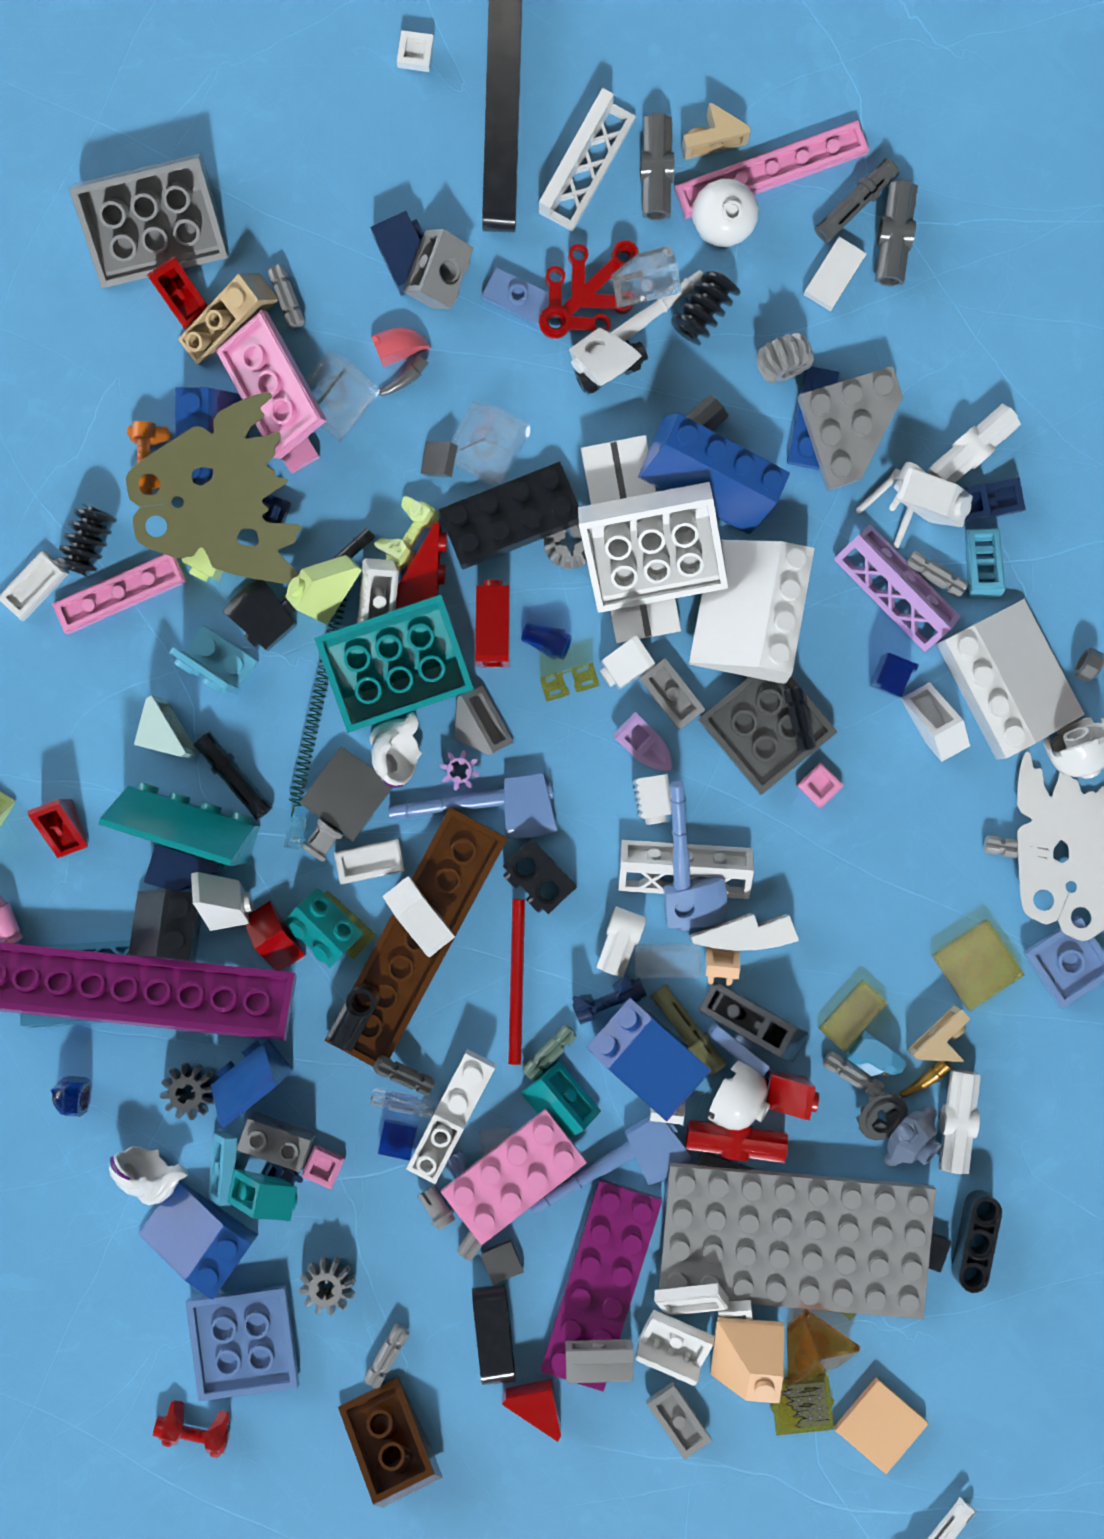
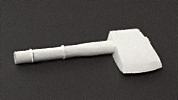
M699 270L688 279L685 278L681 284L663 297L657 298L656 302L634 315L611 333L599 327L569 349L573 368L580 374L583 372L599 386L622 374L642 356L625 341L646 327L660 314L667 312V309L689 293L694 292L696 283L702 282L703 272Z

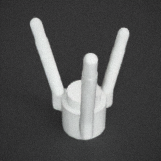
M906 462L901 470L894 469L890 477L856 508V513L860 514L893 483H895L894 489L898 493L889 509L890 511H895L899 503H901L897 500L907 469L913 468L924 473L926 472L911 462ZM908 507L893 547L896 549L901 544L914 512Z

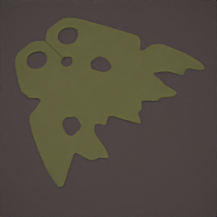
M271 393L253 395L228 406L216 414L213 420L214 433H210L203 427L194 426L131 468L126 476V485L129 499L140 507L133 516L134 533L140 544L175 558L192 557L199 548H203L213 568L251 579L290 583L293 578L299 575L278 551L296 542V534L300 532L302 526L289 523H269L262 518V515L269 510L263 504V498L288 482L285 478L275 476V471L267 466L268 462L275 455V446L281 439L280 432L271 433L266 436L245 438L250 427L265 416L261 407L272 398ZM201 467L212 468L213 477L207 483L199 486L193 482L192 471ZM145 474H153L160 481V489L154 495L143 494L139 489V480ZM176 496H180L184 501L183 506L180 508H175L171 503L172 499ZM160 516L166 521L167 530L164 535L153 537L148 534L145 525L150 517ZM242 529H254L258 535V544L256 546L240 544L237 540L239 532Z

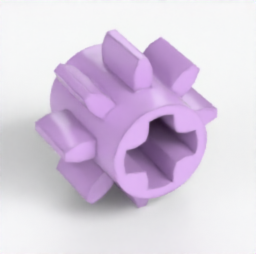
M465 750L461 752L460 758H455L453 754L448 753V757L451 760L448 765H440V768L447 770L448 774L442 779V782L454 781L455 791H458L460 783H465L471 789L472 784L469 781L471 777H480L481 775L473 771L472 767L478 760L472 759L470 762L465 760L467 756ZM455 763L468 765L469 768L465 771L467 776L465 779L459 776H452V773L455 771Z

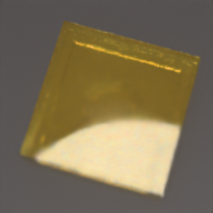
M986 919L931 955L968 1011H972L1025 975L990 922Z

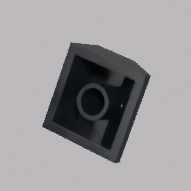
M171 890L138 891L128 955L195 962L202 917L193 904L192 893Z

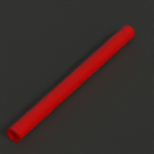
M512 899L508 1064L521 1065L525 899Z

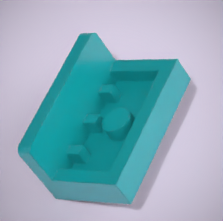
M316 888L299 903L284 921L292 935L301 939L312 950L315 958L325 963L329 968L363 935V932L319 888Z

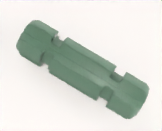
M563 1025L556 1032L557 1036L555 1038L552 1037L534 1055V1060L530 1059L523 1066L522 1071L529 1079L536 1080L543 1073L542 1069L544 1067L547 1069L565 1051L564 1047L566 1045L570 1046L576 1040L577 1035L568 1025Z

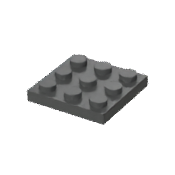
M748 677L697 719L759 795L765 793L837 733L836 729L803 691L805 699L802 701L807 706L812 726L810 733L811 735L814 734L816 747L803 752L798 750L795 740L798 738L797 733L794 734L787 709L790 708L789 703L786 704L784 690L799 686L792 677L789 678L786 684Z

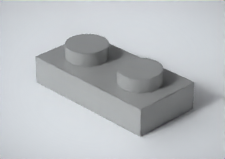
M666 658L639 678L678 730L705 711V708Z
M671 1382L646 1400L647 1406L684 1460L712 1441L710 1434L674 1382Z

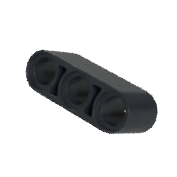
M983 1190L972 1191L965 1199L952 1262L953 1277L970 1293L981 1292L988 1285L1002 1218L1000 1203ZM984 1201H989V1210L983 1215H977L978 1205ZM977 1234H982V1243L977 1247H970L971 1239ZM976 1267V1275L972 1279L964 1280L963 1275L968 1268Z
M506 1285L472 1288L482 1385L515 1382V1364Z

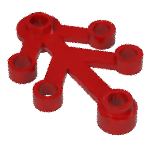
M628 240L618 242L611 253V260L586 284L585 263L589 253L584 245H573L568 253V261L572 265L571 298L563 306L561 286L565 280V272L559 266H552L547 270L545 283L549 287L548 307L541 312L538 322L541 332L546 337L560 339L569 330L594 332L597 330L595 322L598 320L603 321L606 325L604 330L609 331L611 321L604 314H597L594 318L572 316L580 308L614 309L618 314L622 315L630 312L634 305V299L631 294L627 292H620L617 295L595 293L618 271L629 270L635 265L639 251L633 242ZM580 251L584 258L576 260L572 253ZM620 253L627 254L629 261H620L618 255ZM557 273L560 275L561 280L553 282L549 275ZM622 298L626 299L629 303V307H620L618 304V300ZM552 318L559 320L560 327H551L549 320Z

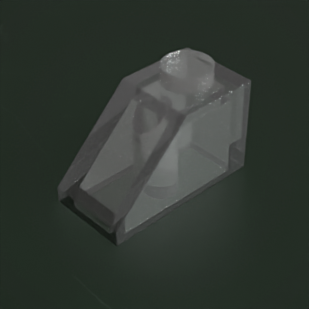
M670 246L638 253L611 275L617 308L682 293L677 261Z

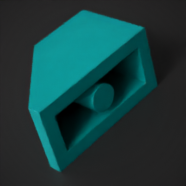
M234 1169L227 1202L253 1219L291 1221L292 1211L295 1210L298 1201L297 1187L284 1179Z

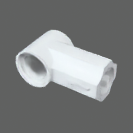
M615 906L607 927V938L596 968L612 975L623 977L634 945H637L641 938L647 917Z

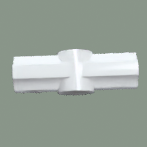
M1002 403L977 427L974 425L952 445L953 448L931 465L927 470L928 473L956 483L971 468L974 470L996 450L995 447L1021 425L1018 415L1010 407Z
M950 1069L946 1105L942 1106L939 1120L942 1141L938 1168L942 1171L962 1175L969 1174L973 1138L977 1137L980 1127V1113L977 1109L981 1074Z

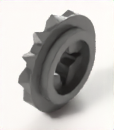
M880 1091L878 1097L869 1096V1103L860 1106L861 1114L856 1117V1120L859 1124V1130L865 1137L876 1141L890 1138L897 1126L908 1116V1108L905 1101L896 1093L891 1092L887 1094ZM879 1110L884 1111L886 1121L879 1119L877 1114Z

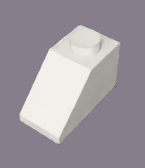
M908 468L897 500L929 523L963 527L965 518L971 510L973 496L958 484L913 468Z
M636 635L601 661L604 668L600 670V673L609 687L615 684L618 690L649 671L655 662Z
M930 682L901 698L924 742L941 762L970 747L963 719Z
M200 872L191 873L193 904L210 931L249 924L248 912L253 911L252 896L250 892H245L239 880Z

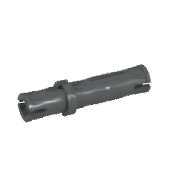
M885 158L867 177H862L857 182V187L814 227L816 234L821 240L829 243L870 201L873 202L879 198L880 191L899 175V169L893 161Z

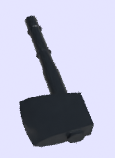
M368 528L364 529L332 559L344 555L353 558L362 549L364 550V547L375 536ZM256 579L251 582L223 610L232 621L246 632L244 636L255 648L260 645L267 651L297 626L291 617L297 610L287 598L280 602L264 580Z

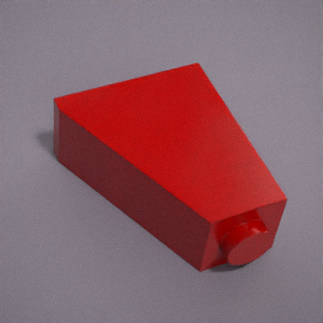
M484 580V585H476L475 663L478 668L510 667V586L503 585V580Z

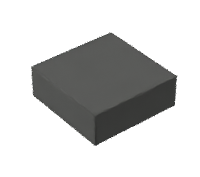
M426 442L420 474L428 477H452L458 445L452 442Z
M511 1239L480 1253L493 1285L524 1272Z

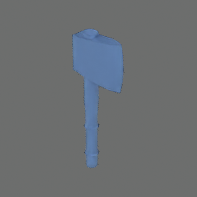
M543 773L504 778V789L469 793L442 799L441 797V799L414 803L405 802V804L389 806L390 819L438 812L444 813L450 807L455 810H472L504 805L505 835L507 838H533L557 831L550 799L553 798L551 782L545 783Z
M673 781L670 783L671 798L669 801L672 808L673 830L671 833L674 844V884L663 886L667 928L688 931L692 928L719 925L725 922L728 900L724 878L711 877L690 880L684 783L682 781Z
M650 1116L624 1130L629 1142L598 1159L578 1174H573L571 1178L562 1182L530 1208L536 1214L548 1206L551 1207V1204L579 1188L582 1189V1186L611 1172L635 1157L648 1186L668 1178L670 1163L689 1164L694 1158L676 1135L678 1131L674 1124L650 1121Z

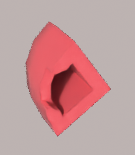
M405 327L388 329L371 336L383 367L431 348L424 336L414 329Z

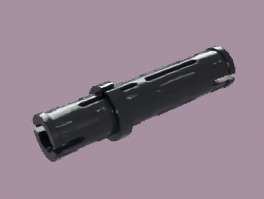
M211 732L203 735L193 744L211 765L212 768L210 770L213 774H218L256 821L273 808L233 761L235 757L231 753L228 754L220 746Z

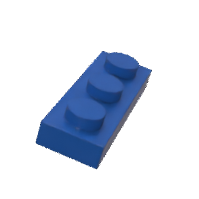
M811 366L805 370L801 394L838 383L840 372ZM798 405L787 464L819 470L820 467L800 406Z

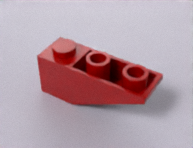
M435 522L398 584L396 610L438 596L439 584L445 585L446 565H440L441 552L447 551V532H442L440 523Z

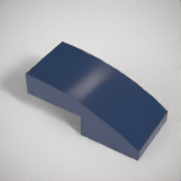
M1020 477L987 485L983 483L963 488L973 496L971 510L964 522L1026 511Z

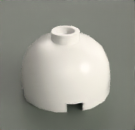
M720 179L709 183L698 193L692 207V221L700 237L707 243L718 247H730L743 242L753 232L758 222L759 207L756 196L747 185L736 179Z
M1092 717L1075 720L1056 731L1059 735L1051 741L1049 736L1045 738L1044 748L1057 770L1062 774L1082 777L1084 779L1093 778L1100 774L1104 768V718H1100L1102 723H1094Z
M737 1061L731 1068L732 1071L736 1072L733 1079H724L710 1107L709 1112L712 1114L708 1116V1119L730 1130L747 1128L755 1119L761 1122L770 1107V1104L765 1101L768 1093L765 1079L749 1065Z

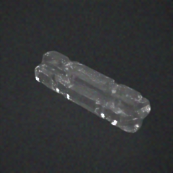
M378 1088L373 1090L370 1099L372 1107L380 1109L388 1107L390 1111L410 1115L419 1113L420 1117L432 1118L435 1110V1101L433 1099L422 1098V1100H419L418 1096L393 1091L389 1094L387 1090Z

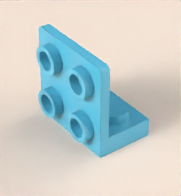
M204 625L200 627L184 652L174 647L169 652L177 658L174 662L175 665L197 677L202 674L205 676L202 681L205 685L224 695L228 691L238 694L259 663Z

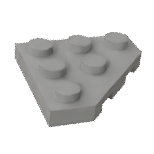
M893 366L799 394L797 397L827 491L856 483L862 479L903 398Z

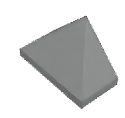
M482 685L457 697L454 739L487 755H491L514 742Z

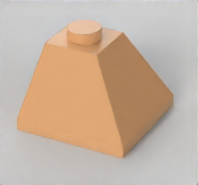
M717 1317L710 1375L745 1401L779 1403L784 1370V1322Z

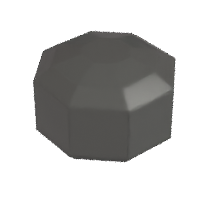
M1094 648L1085 650L1075 667V677L1085 682L1095 679L1103 667L1104 653Z

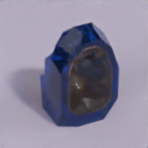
M78 1076L63 1077L51 1089L53 1105L61 1115L81 1117L87 1113L92 1093L90 1079Z

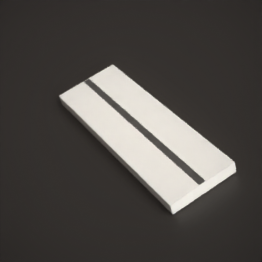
M646 435L581 448L591 505L656 492L654 485L638 478L649 452ZM675 598L610 610L616 643L629 641L636 635L639 639L681 631Z

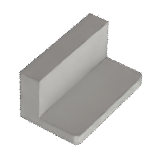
M632 1339L565 1341L566 1380L568 1383L628 1382L633 1380L634 1354Z

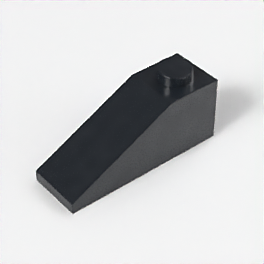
M715 981L699 1008V1011L778 1057L791 1062L795 1060L808 1035V1032Z

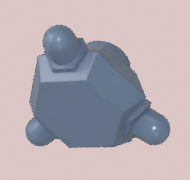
M927 1106L923 1111H914L897 1126L886 1146L888 1153L884 1156L886 1166L895 1167L902 1162L912 1164L916 1160L926 1165L935 1156L941 1144L935 1140L937 1130L934 1123L937 1111L934 1107Z

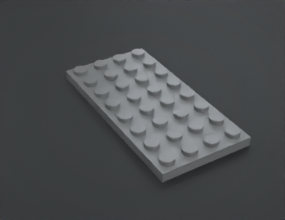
M670 1163L658 1290L718 1283L729 1297V1301L751 1300L753 1305L924 1319L936 1188L934 1185Z

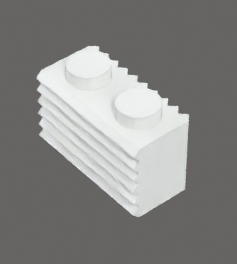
M368 558L362 560L361 592L358 599L360 604L358 605L359 611L357 612L359 616L357 618L358 623L395 610L399 570L395 561Z
M668 774L634 780L632 783L635 786L633 791L636 792L634 797L638 799L635 802L638 805L636 810L640 812L637 816L645 819L646 825L668 822L667 815L672 814L671 802L669 801L671 791Z

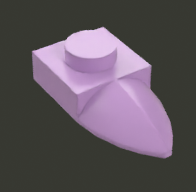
M636 712L612 735L633 757L645 766L661 771H670L672 769L671 756L665 742Z

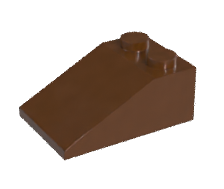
M398 1377L338 1407L373 1505L383 1508L443 1478L428 1438Z

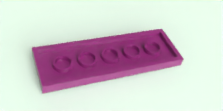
M599 1178L540 1372L566 1380L565 1341L620 1339L660 1211L662 1198ZM606 1382L577 1384L604 1392Z

